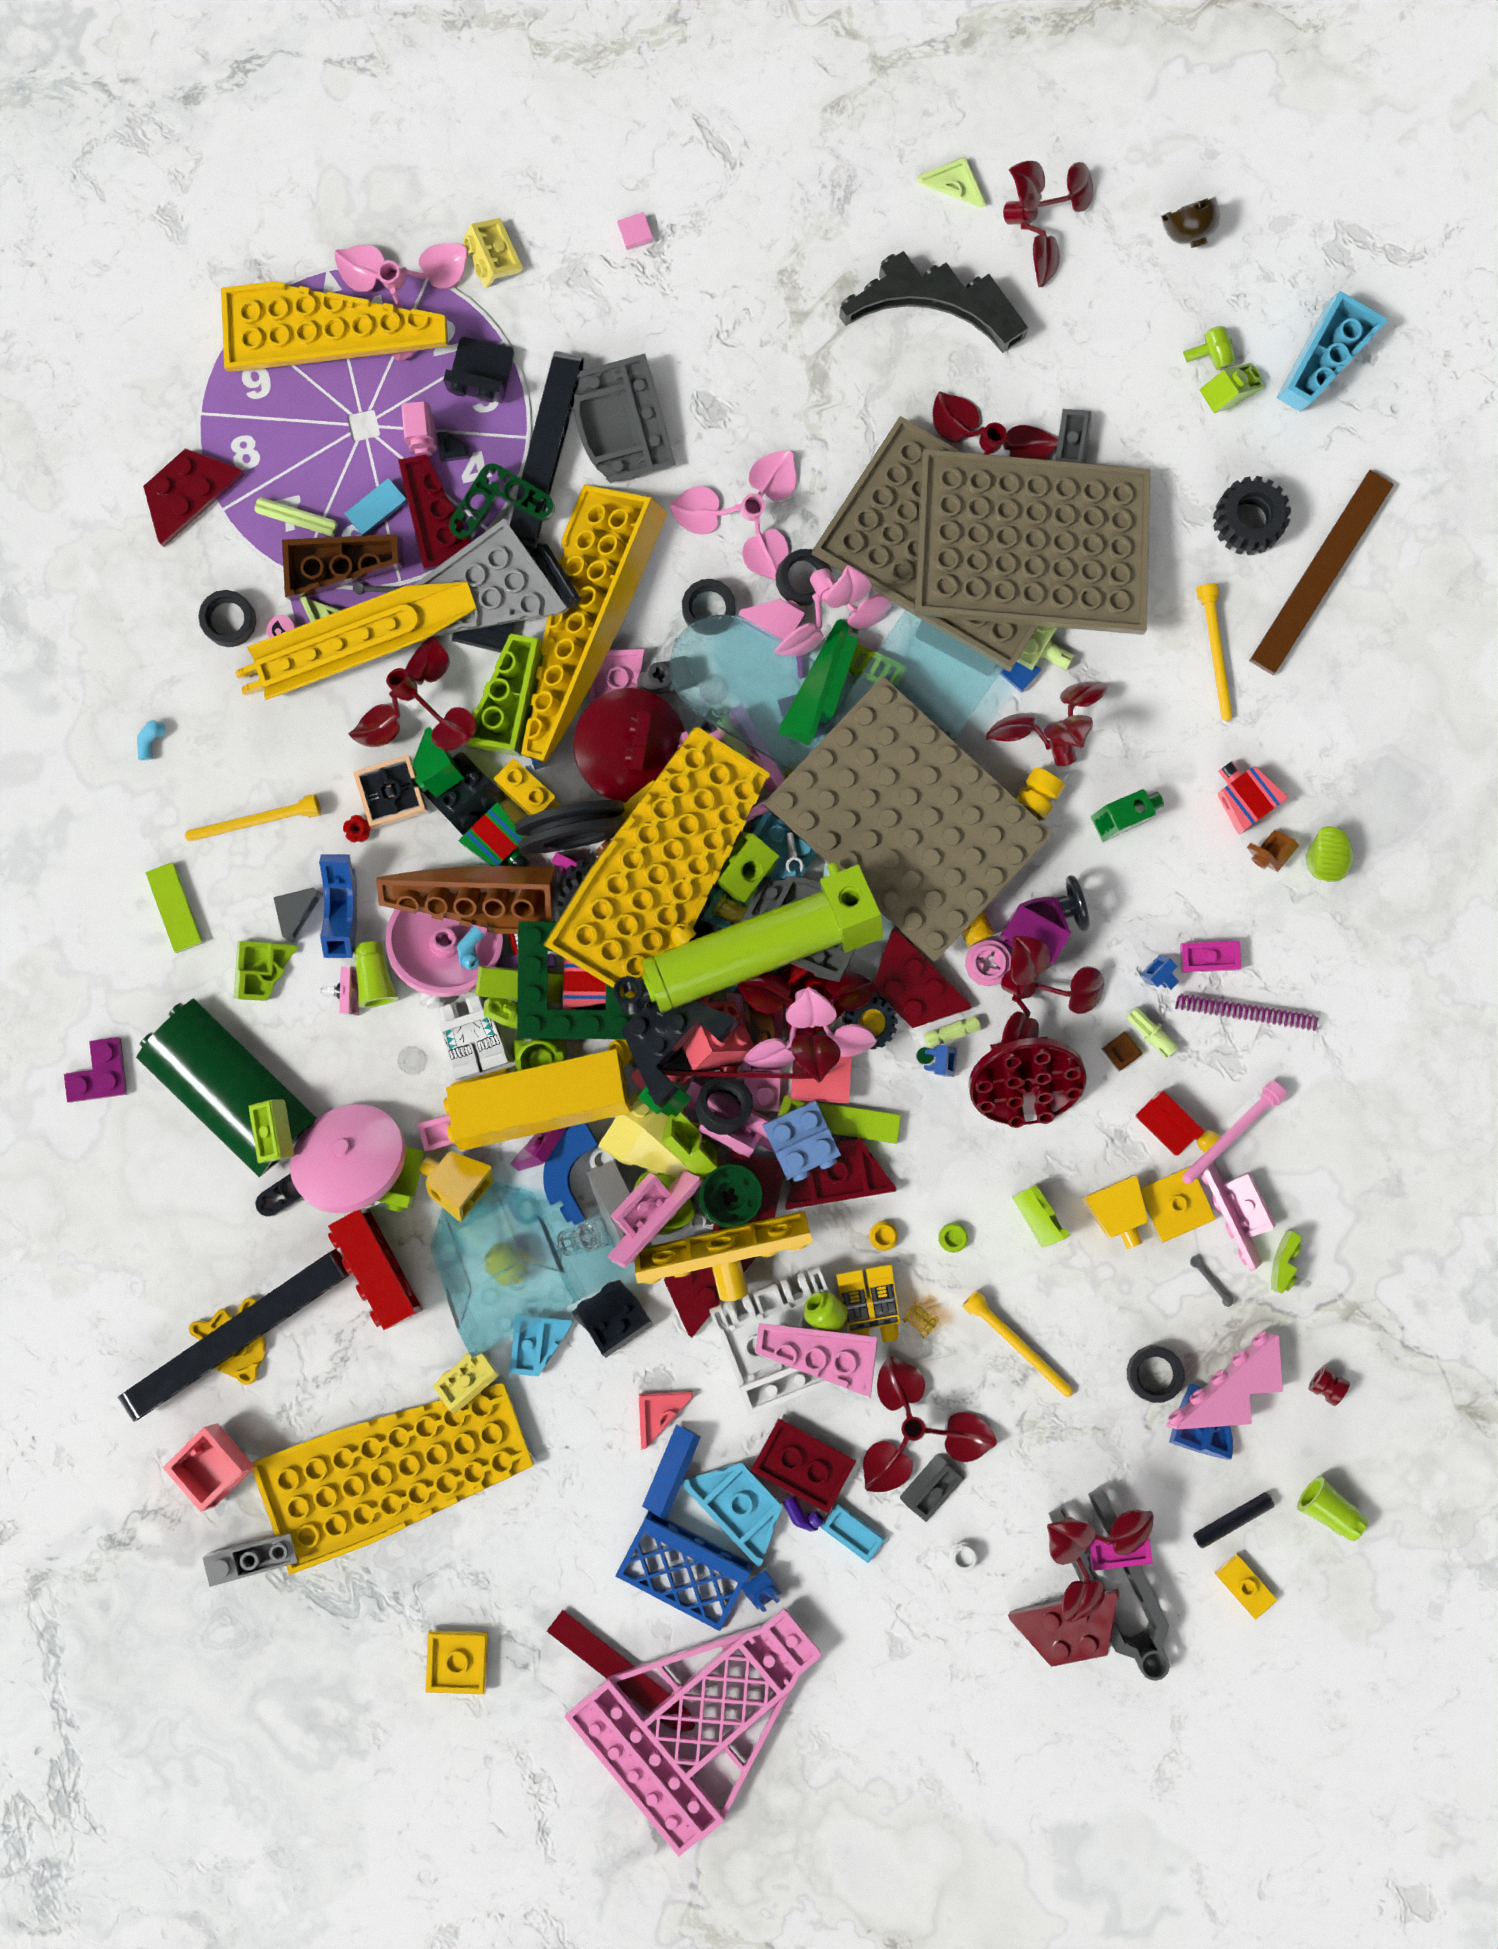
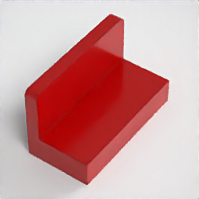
M1163 1090L1158 1091L1135 1115L1175 1156H1178L1193 1140H1198L1205 1133Z

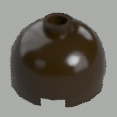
M1216 196L1183 206L1176 212H1168L1161 215L1167 235L1178 244L1190 243L1191 248L1208 243L1206 237L1215 232L1220 220Z

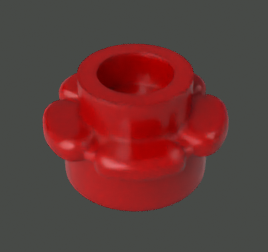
M361 815L351 816L350 820L345 821L343 831L346 833L345 837L348 841L362 843L369 838L371 827L367 819H363ZM357 826L360 828L358 832L354 830Z

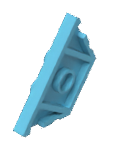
M743 1462L684 1479L681 1485L759 1568L762 1565L774 1527L780 1515L782 1504Z

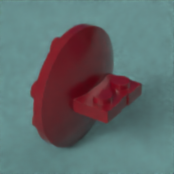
M621 688L607 692L590 703L577 722L573 735V754L576 766L585 782L599 795L609 800H620L623 803H627L632 796L649 782L657 779L678 750L679 738L681 733L685 732V729L673 707L652 692L638 688Z
M1048 1036L1025 1038L1003 1045L1001 1043L991 1044L990 1052L984 1055L971 1071L968 1088L974 1107L983 1116L995 1122L1008 1124L1012 1128H1019L1023 1125L1036 1123L1048 1124L1054 1120V1117L1072 1107L1082 1096L1087 1076L1083 1060L1070 1046L1048 1039ZM1034 1114L1037 1120L1025 1122L1024 1115Z

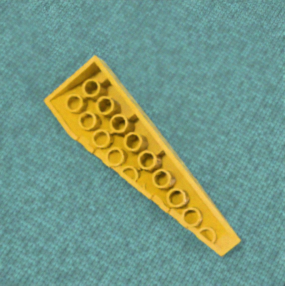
M583 485L562 537L561 545L564 547L562 557L558 558V562L580 595L581 602L577 608H568L569 611L564 614L547 616L540 652L543 655L541 666L537 667L536 678L538 679L536 694H532L530 704L533 706L532 717L527 720L521 755L542 762L548 761L604 662L627 613L668 514L651 497Z

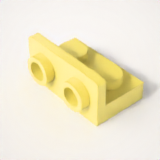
M501 218L470 224L463 237V245L467 248V253L470 254L474 263L475 273L481 279L484 287L491 286L495 278L519 274L523 267Z
M476 1347L473 1351L466 1353L462 1360L451 1370L444 1372L432 1386L449 1411L456 1414L500 1375L491 1364L489 1355Z

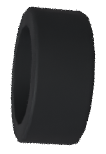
M798 549L790 553L778 565L775 574L776 586L780 595L786 601H794L800 606H808L815 603L812 596L816 592L801 594L791 587L788 580L790 567L798 561H807L817 570L828 568L832 573L829 564L812 555V549Z
M701 579L693 583L684 593L682 599L683 618L687 626L695 633L703 636H716L726 631L733 623L736 614L735 597L730 588L723 582L715 579ZM707 591L718 593L726 605L724 616L712 624L700 622L692 612L694 599L699 594Z
M230 590L216 591L207 596L201 604L198 614L199 625L204 634L217 645L228 648L239 646L246 642L254 633L257 622L255 611L248 600L238 592ZM223 603H234L243 611V625L233 634H220L215 631L211 624L212 613L216 607Z
M715 1077L708 1080L702 1086L695 1103L696 1116L701 1125L708 1131L718 1135H730L740 1131L747 1123L753 1109V1097L748 1087L733 1077ZM715 1092H726L733 1095L741 1105L739 1115L733 1119L717 1117L710 1111L707 1105L709 1096Z
M1147 1346L1138 1350L1130 1358L1126 1368L1127 1381L1131 1390L1140 1398L1151 1403H1164L1173 1399L1181 1391L1185 1381V1369L1181 1360L1172 1351L1160 1346ZM1151 1357L1165 1359L1170 1364L1173 1372L1170 1385L1159 1392H1152L1144 1388L1138 1377L1140 1365Z

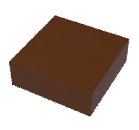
M1123 1031L1101 1048L1118 1072L1143 1054L1126 1031Z

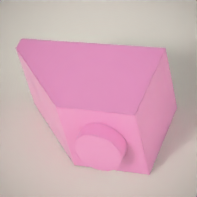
M778 599L741 609L738 619L741 623L780 644L788 635L803 624L805 613L802 611L803 608L796 602L791 600L785 602Z

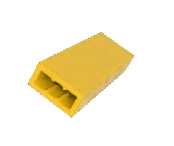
M617 1049L446 1087L447 1098L443 1100L447 1116H450L451 1125H447L448 1138L450 1142L455 1143L460 1151L631 1113L623 1060Z

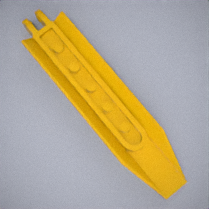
M468 582L404 586L247 646L254 663L236 670L235 673L239 679L258 674L259 680L246 684L241 688L243 695H251L264 689V698L268 700L426 640L473 612L477 607Z

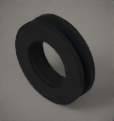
M595 800L560 806L527 816L514 824L516 834L528 836L519 841V850L524 854L550 853L583 847L611 839L626 821L625 819L615 818L625 811L624 804L620 800Z

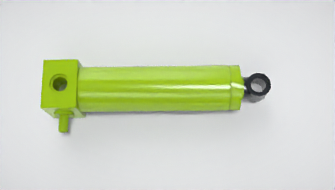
M832 862L827 866L830 875L820 879L821 891L656 954L653 958L651 956L641 960L645 974L638 978L625 976L614 984L613 993L618 1007L625 1014L632 1015L642 1011L646 1003L656 1001L660 1012L664 1013L672 1010V1008H677L838 944L842 945L846 953L883 939L881 913L859 864L841 871L838 863ZM628 992H636V995L631 999L623 998Z

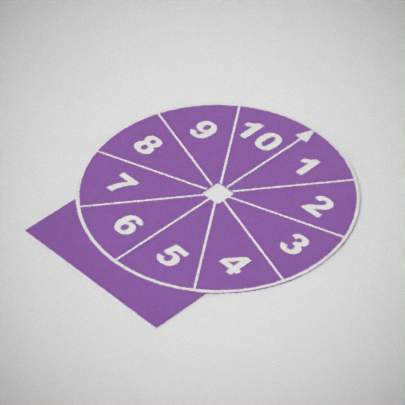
M337 266L316 270L285 283L287 286L297 288L302 286L310 288L312 291L332 292L367 299L372 303L392 304L396 307L390 290L383 285L381 280L377 279L376 285L371 291L357 292L345 283ZM407 268L408 270H412V271H415V272H419V271H417V270ZM405 275L403 287L397 290L403 309H417L445 315L448 325L449 347L417 350L414 355L404 361H397L391 354L228 373L224 369L223 341L221 342L211 360L199 397L196 420L197 448L199 454L237 467L245 474L214 503L230 528L258 556L283 571L282 539L331 537L258 514L255 511V504L260 497L335 520L338 523L336 534L332 537L362 536L344 513L389 478L406 498L398 459L414 457L415 454L409 451L408 444L404 441L401 409L404 403L424 401L430 405V410L434 414L437 451L432 453L428 459L455 511L481 469L487 464H498L522 478L530 446L531 408L525 379L516 356L514 355L503 403H488L476 397L454 395L447 391L443 381L446 369L452 370L460 338L468 337L511 347L499 327L488 314L456 288L437 289L430 284L428 277L420 279ZM374 410L380 435L356 442L353 441L348 416ZM437 432H448L460 439L466 446L470 459L441 462ZM496 471L495 474L489 473L487 475L489 484L496 481L502 485L503 489L500 492H503L506 483L499 479L498 472ZM515 485L511 488L510 497L512 499L515 496L519 485ZM475 495L471 499V507L474 509H481L486 504V498L483 495ZM498 497L470 541H474L497 524L510 504ZM408 503L367 534H397L401 537L403 568L357 582L362 583L364 586L401 588L404 585H414L433 571H423ZM465 509L464 512L467 513L468 517L466 521L461 524L462 526H464L465 530L468 531L470 527L468 526L467 521L469 520L470 516H472L474 520H476L478 516L471 514L468 511V509ZM354 582L306 598L338 610H344L383 595L386 592L364 591L363 594L359 595L353 591V585L356 583ZM301 599L291 601L297 627L310 623Z

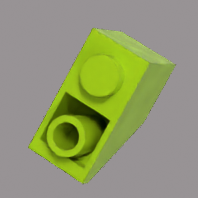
M1251 363L1224 369L1199 389L1213 413H1218L1235 406L1263 389L1265 385L1261 380L1262 376L1259 370L1252 366Z

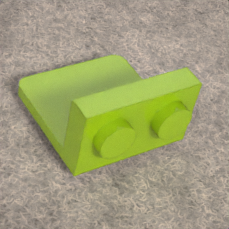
M406 1146V1158L399 1178L391 1189L377 1200L386 1203L385 1209L403 1212V1208H413L421 1175L419 1169L425 1159L424 1151Z

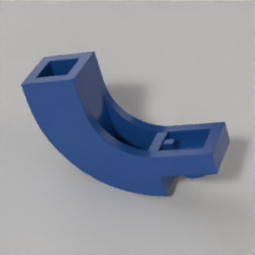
M321 854L319 864L324 890V917L320 940L323 957L353 958L357 930L355 869H352L350 854Z
M588 1123L572 1126L563 1133L545 1161L543 1171L544 1190L549 1204L554 1205L561 1201L563 1206L560 1207V1211L567 1223L572 1221L574 1226L587 1220L572 1193L570 1173L573 1165L581 1156L594 1150L599 1145Z

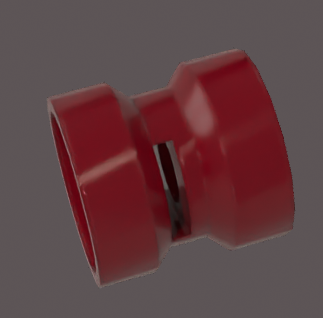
M1323 1365L1313 1376L1308 1389L1316 1395L1321 1394L1325 1396L1326 1402L1336 1406L1346 1395L1350 1382L1343 1377L1337 1378L1333 1375V1370Z

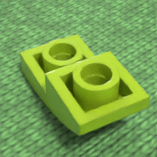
M1286 1230L1274 1258L1271 1290L1276 1293L1283 1294L1285 1290L1289 1291L1297 1279V1276L1294 1275L1297 1268L1289 1264L1288 1261L1289 1259L1294 1260L1300 1252L1302 1245L1299 1243L1303 1237L1293 1231Z

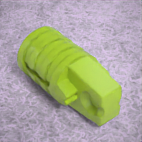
M489 997L484 1003V1016L501 1025L517 1029V1002Z

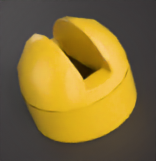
M684 923L676 925L671 931V939L676 946L689 942L697 935L689 925Z
M1207 1130L1197 1140V1145L1203 1153H1206L1221 1136L1216 1132Z

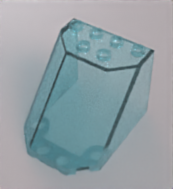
M494 1180V1183L462 1223L442 1208L430 1250L458 1333L472 1358L588 1295L533 1192Z

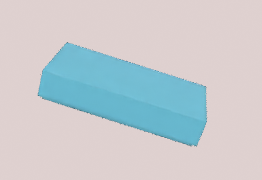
M388 478L344 514L360 534L366 536L405 505L407 500Z
M839 1503L836 1504L823 1525L820 1526L867 1563L870 1562L886 1540Z

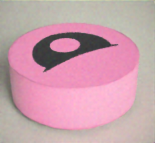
M278 615L269 621L267 634L271 638L297 628V625L289 617Z

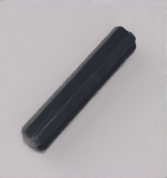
M537 544V548L534 549L533 553L567 608H577L581 602V597L548 544Z
M1262 1493L1195 1532L1193 1537L1200 1548H1205L1274 1508L1275 1505L1271 1496L1268 1493Z

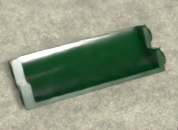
M194 998L184 1005L178 1003L169 1012L168 1015L170 1017L154 1033H149L141 1040L139 1045L142 1048L136 1058L260 1178L278 1164L280 1160L258 1164L248 1106L268 1100H285L292 1144L299 1139L306 1128H309L315 1122L317 1117Z

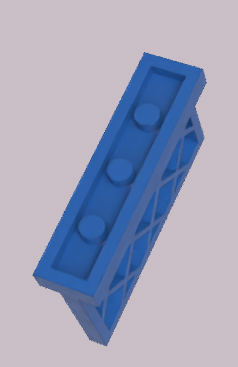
M648 1510L615 1577L720 1631L742 1590L741 1586L746 1584L751 1574L753 1564L668 1519L658 1517ZM643 1534L654 1538L658 1549L643 1553L640 1545ZM635 1549H637L638 1555L632 1556ZM674 1549L681 1552L684 1563L669 1567L665 1552ZM660 1554L664 1569L649 1572L645 1558ZM640 1560L644 1575L634 1577L625 1572L628 1563ZM700 1563L707 1566L710 1576L695 1580L691 1566ZM686 1568L691 1582L676 1586L671 1572ZM667 1574L671 1588L662 1591L655 1588L652 1578ZM728 1577L738 1582L734 1591L722 1594L717 1580ZM713 1582L717 1596L702 1600L698 1585ZM693 1587L697 1602L691 1604L682 1602L678 1591ZM730 1598L728 1603L725 1605L724 1599ZM719 1601L722 1609L719 1620L708 1616L704 1605Z

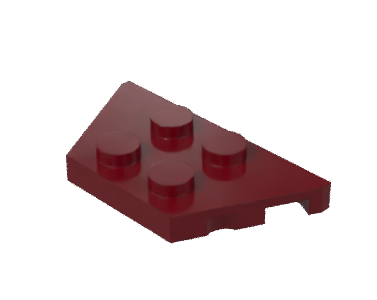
M185 448L143 486L158 542L165 547L245 474L237 467Z
M895 928L891 930L885 950L879 961L880 965L877 973H875L873 984L875 991L912 1028L969 1010L972 1007Z
M860 1138L835 1142L841 1156L836 1157L837 1163L821 1170L820 1166L809 1170L811 1175L803 1180L794 1182L793 1179L785 1203V1210L896 1192V1187Z
M756 1257L741 1260L743 1272L748 1269ZM712 1267L691 1271L690 1274L684 1277L669 1276L664 1279L688 1336L691 1338L711 1315L709 1309L718 1306L722 1301L719 1298Z
M1119 1590L1105 1591L1100 1606L1092 1614L1076 1622L1068 1623L1063 1618L1062 1601L1010 1611L1008 1618L1051 1667L1107 1656L1111 1647V1634L1115 1622Z

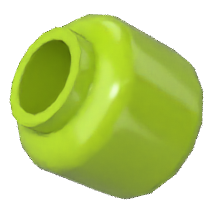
M822 1291L814 1293L805 1303L804 1318L815 1330L838 1332L844 1327L848 1315L847 1307L831 1292Z

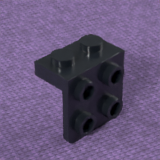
M468 337L460 338L452 370L446 369L443 379L447 391L457 396L464 397L467 395L476 397L488 403H503L515 355L513 348Z
M459 752L453 759L464 779L437 798L428 789L425 792L422 789L421 791L452 825L464 835L497 802L500 804L506 797L463 752Z
M621 1280L607 1283L599 1293L592 1298L581 1301L577 1308L572 1311L575 1320L588 1331L605 1358L654 1325L638 1298Z

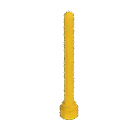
M1205 584L1196 587L1197 600H1200L1201 605H1204L1221 718L1224 721H1229L1232 719L1233 714L1216 603L1220 596L1219 584Z
M315 793L305 795L303 799L298 800L297 804L188 830L185 832V839L194 841L300 814L303 817L308 816V818L321 816L320 803Z
M975 1290L965 1300L962 1307L970 1315L981 1316L1065 1397L1073 1395V1388L987 1307L986 1297L979 1290Z

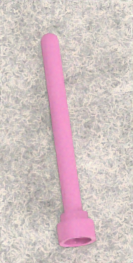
M1271 1080L1262 1088L1261 1099L1183 1174V1181L1187 1184L1192 1183L1269 1106L1280 1105L1288 1097L1286 1090L1276 1081Z

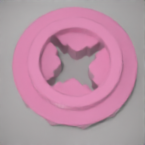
M984 940L973 945L968 951L965 960V967L969 977L978 985L994 986L1001 983L1003 975L1010 970L1011 956L1008 950L1001 943L993 940ZM993 952L992 962L1000 969L990 968L985 974H982L984 965L977 958L986 959Z

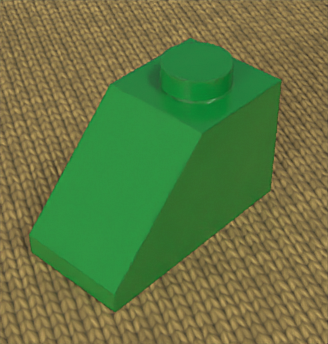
M429 726L424 731L412 765L418 774L414 779L424 792L428 789L437 798L464 779L450 752L439 749L434 745L431 738L433 729Z

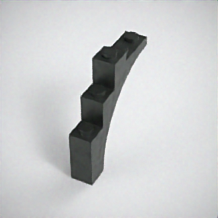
M904 251L898 255L891 254L881 262L880 280L876 278L870 281L865 286L863 292L857 296L852 294L844 299L839 313V318L847 326L865 315L884 309L907 306L931 308L952 314L972 324L985 334L1002 353L1023 340L1028 331V326L990 274L983 278L980 276L974 278L967 284V289H965L947 262L939 267L937 265L932 266L922 277Z

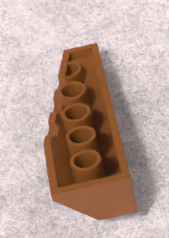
M467 866L412 871L376 878L379 905L414 914L417 911L432 915L431 918L442 921L443 918L460 921V925L485 927L488 932L497 934H518V921H555L557 897L555 867Z

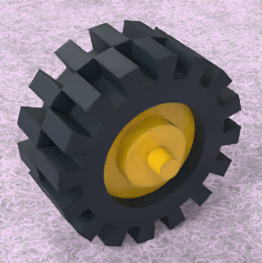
M874 996L863 1008L857 1010L845 1009L846 1015L845 1017L842 1016L844 1026L859 1024L873 1032L877 1042L870 1048L871 1050L877 1049L876 1047L882 1048L886 1046L885 1042H890L893 1039L891 1035L892 1033L896 1034L897 1028H895V1024H898V1019L895 1018L894 1014L896 1012L890 1007L891 1005L888 1002Z

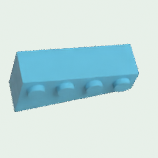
M1339 291L1327 302L1276 398L1301 412L1320 395L1338 373L1370 341L1375 333L1383 327L1388 319Z

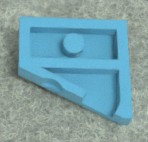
M516 1314L509 1373L538 1377L569 1331L573 1320Z

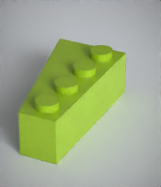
M516 634L509 635L494 667L495 671L490 681L484 687V694L477 709L474 708L472 713L477 724L475 736L465 744L466 747L523 757L521 751L527 720L531 718L533 706L530 705L532 694H536L538 679L536 678L537 667L541 666L543 655L540 653L542 642L538 638Z

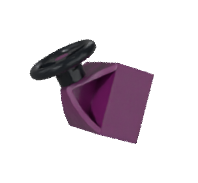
M1069 875L1066 878L1067 896L1061 895L1056 898L1041 897L1019 904L1010 916L997 941L1013 949L1014 936L1036 938L1045 943L1049 948L1050 962L1048 968L1052 966L1071 934L1065 918L1074 917L1081 931H1087L1090 926L1087 904L1077 878L1073 875Z

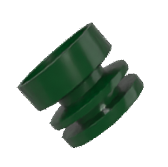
M728 1164L717 1167L705 1176L702 1184L699 1186L698 1203L700 1211L708 1221L719 1227L732 1228L743 1225L755 1217L761 1207L763 1193L760 1182L753 1172L740 1165ZM729 1189H732L736 1201H731L726 1205L724 1203L725 1198L721 1197V1193H726Z

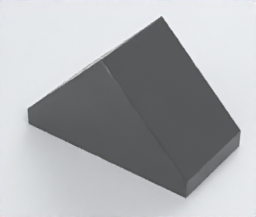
M309 888L273 897L283 938L294 942L323 893L315 888Z

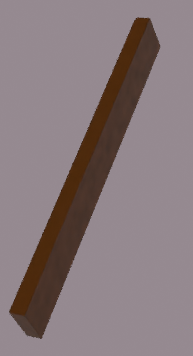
M1372 470L1367 472L1249 659L1250 662L1271 675L1277 672L1394 486L1393 483Z

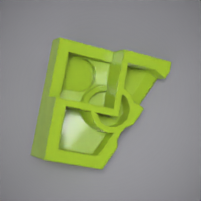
M238 941L233 998L267 1001L276 981L284 973L286 964L292 954H295L297 951V945Z
M684 1107L677 1117L672 1114L668 1117L662 1142L694 1175L701 1179L717 1168L718 1151L706 1134L698 1130L700 1123L698 1121L692 1123L685 1114Z
M1031 1185L1012 1196L1041 1247L1055 1244L1071 1236L1066 1228L1062 1229L1055 1211L1046 1201L1037 1185Z

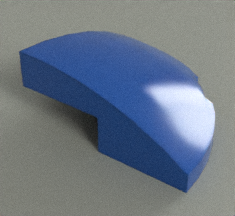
M1189 1384L1179 1408H1184L1190 1402V1396L1202 1388ZM1230 1426L1192 1429L1172 1428L1169 1443L1226 1460L1232 1459L1233 1438Z

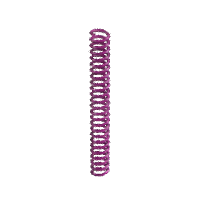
M1182 993L1178 996L1175 1005L1177 1010L1181 998V1010H1184L1187 998L1186 1010L1188 1012L1193 999L1192 1012H1195L1196 1004L1199 1000L1198 1013H1200L1204 1001V1014H1206L1210 1002L1209 1014L1212 1015L1216 1002L1215 1015L1217 1016L1222 1003L1221 1017L1224 1016L1227 1005V1018L1230 1017L1233 1005V1019L1236 1017V1010L1239 1006V1020L1241 1019L1244 1007V1020H1247L1250 1008V1021L1253 1020V1014L1256 1009V1023L1259 1020L1261 1009V1023H1264L1265 1014L1268 1010L1267 1024L1270 1023L1273 1012V1025L1276 1024V1017L1279 1012V1026L1282 1024V1017L1285 1013V1027L1291 1014L1290 1028L1293 1027L1296 1015V1029L1299 1028L1302 1016V1030L1305 1028V1021L1308 1016V1031L1311 1028L1313 1017V1031H1316L1319 1019L1314 1014L1310 1017L1308 1013L1306 1015L1303 1012L1300 1014L1295 1012L1293 1014L1292 1011L1287 1013L1286 1010L1281 1011L1278 1009L1276 1011L1274 1008L1270 1010L1269 1007L1264 1009L1263 1006L1258 1008L1257 1005L1253 1007L1251 1004L1247 1006L1245 1003L1241 1006L1240 1003L1235 1004L1234 1001L1231 1003L1226 1001L1224 1003L1223 1000L1218 1002L1217 999L1212 1000L1209 998L1207 1000L1205 997L1201 999L1199 996L1195 999L1194 995L1189 997L1188 994L1184 996Z

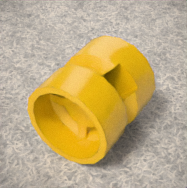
M1034 767L1025 781L1027 788H1021L1015 799L1038 820L1045 821L1053 808L1051 801L1058 800L1066 785L1050 772Z

